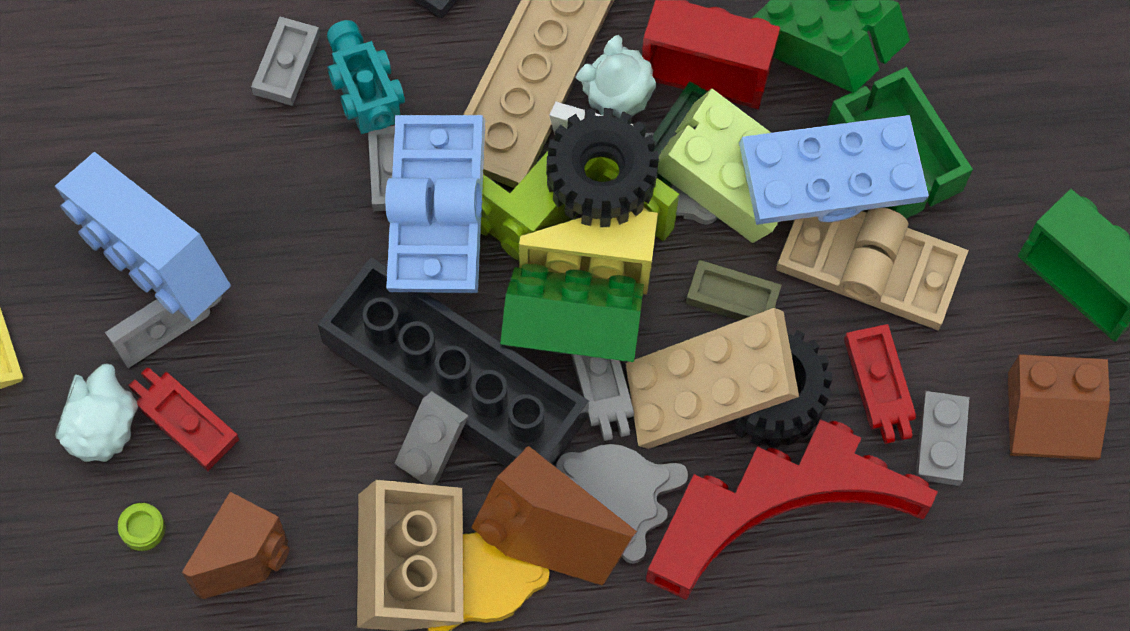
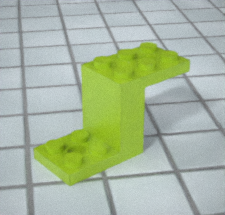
M548 151L511 193L483 174L481 234L488 235L490 233L501 242L502 248L516 260H519L520 236L572 220L565 215V204L558 208L553 201V191L549 192L546 175ZM605 157L589 160L584 168L587 177L598 182L614 180L619 174L618 164ZM657 178L653 196L649 204L644 201L643 207L649 212L658 213L655 236L664 242L674 230L679 194Z

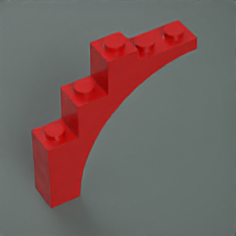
M820 419L799 465L792 463L791 458L780 450L774 448L764 450L757 446L736 493L729 491L728 485L718 478L708 475L701 478L694 474L648 568L646 581L687 600L698 579L710 563L739 536L767 519L810 505L862 503L902 511L923 520L932 507L938 491L929 488L928 482L916 475L905 474L903 476L888 469L887 464L877 457L871 455L861 457L855 454L861 437L854 435L853 430L843 423L837 421H830L828 423Z

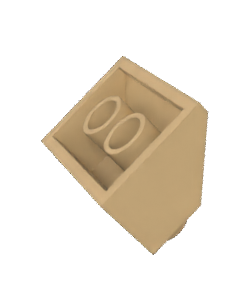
M375 480L358 494L357 628L405 631L463 623L462 488Z

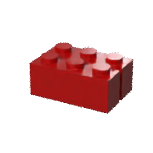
M655 0L643 38L642 57L651 63L653 78L657 83L684 90L690 81L707 91L714 89L732 103L759 110L771 70L780 27L771 25L768 21L761 18L748 19L730 14L725 9L719 7L706 8L691 4L687 0Z

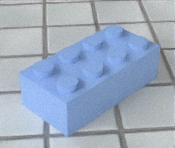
M93 152L55 185L65 201L60 205L62 210L75 224L82 225L83 228L78 233L83 240L95 251L102 247L105 250L103 252L105 257L119 271L125 268L129 269L130 277L143 291L147 293L150 289H153L157 292L155 297L171 314L179 310L188 319L194 321L231 287V284L200 234L97 153Z

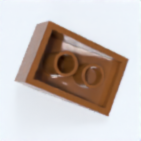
M529 446L497 476L471 527L480 534L486 543L495 546L508 557L599 585H603L608 580L637 533L634 528Z

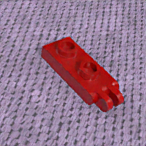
M885 324L846 333L844 342L871 429L880 428L885 444L895 442V433L892 426L895 424L902 440L911 439L912 429L909 421L915 420L916 414L889 325Z
M146 367L141 372V375L152 386L147 390L135 379L128 385L130 390L139 397L137 400L138 409L207 471L240 440L237 433L167 372L159 377L150 368Z

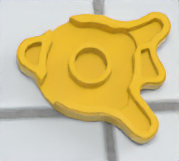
M477 532L463 534V623L468 621L496 622L513 616L514 612L522 606L526 599L528 600L534 592L543 589L547 585L550 574L549 569L506 556L495 546L486 543ZM458 625L431 627L427 629L428 631H452Z

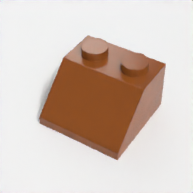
M1019 355L1008 372L1010 456L1099 460L1101 458L1110 404L1108 359Z
M230 492L182 571L194 594L201 599L210 598L266 581L272 570L277 572L284 564L290 547L286 546L289 541L280 518Z

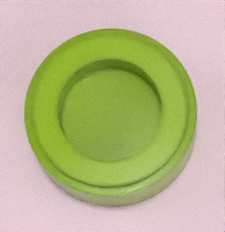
M133 504L126 508L119 517L118 533L124 543L131 549L137 551L152 549L164 537L165 521L158 509L150 504Z

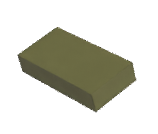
M699 260L685 304L740 321L775 308L782 285Z

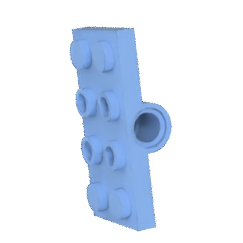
M395 115L392 178H389L387 181L385 194L386 215L390 222L386 286L389 292L478 293L486 122L483 115Z
M910 115L744 136L739 142L756 225L818 217L820 222H836L854 217L862 210L924 202L929 196Z

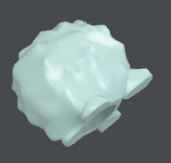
M616 35L606 44L603 51L604 54L592 65L585 64L575 78L582 82L583 91L588 95L591 108L598 110L601 115L604 113V108L613 109V116L620 119L622 112L634 116L645 109L656 88V81L653 78L651 63L643 59L639 50H629L627 47H623L622 38Z
M102 364L87 378L86 383L82 376L75 374L56 429L55 436L56 439H59L60 444L64 446L70 455L78 457L84 462L94 460L108 461L114 454L122 452L124 444L131 437L130 427L138 404L132 393L124 390L119 384L113 365Z

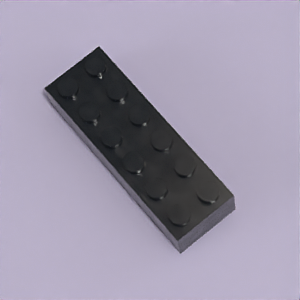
M370 257L318 323L322 343L418 408L422 399L433 391L468 415L460 436L504 466L508 467L528 446L554 465L587 420L589 400L507 346L500 345L498 340L427 293L389 292L386 289L387 267Z

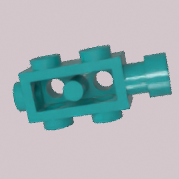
M343 20L335 23L327 32V39L333 51V65L327 66L334 90L341 89L344 94L340 96L347 120L355 119L361 134L394 125L395 115H400L399 105L405 103V97L399 80L390 81L387 76L391 74V66L385 50L376 52L372 41L363 43V36L355 22Z

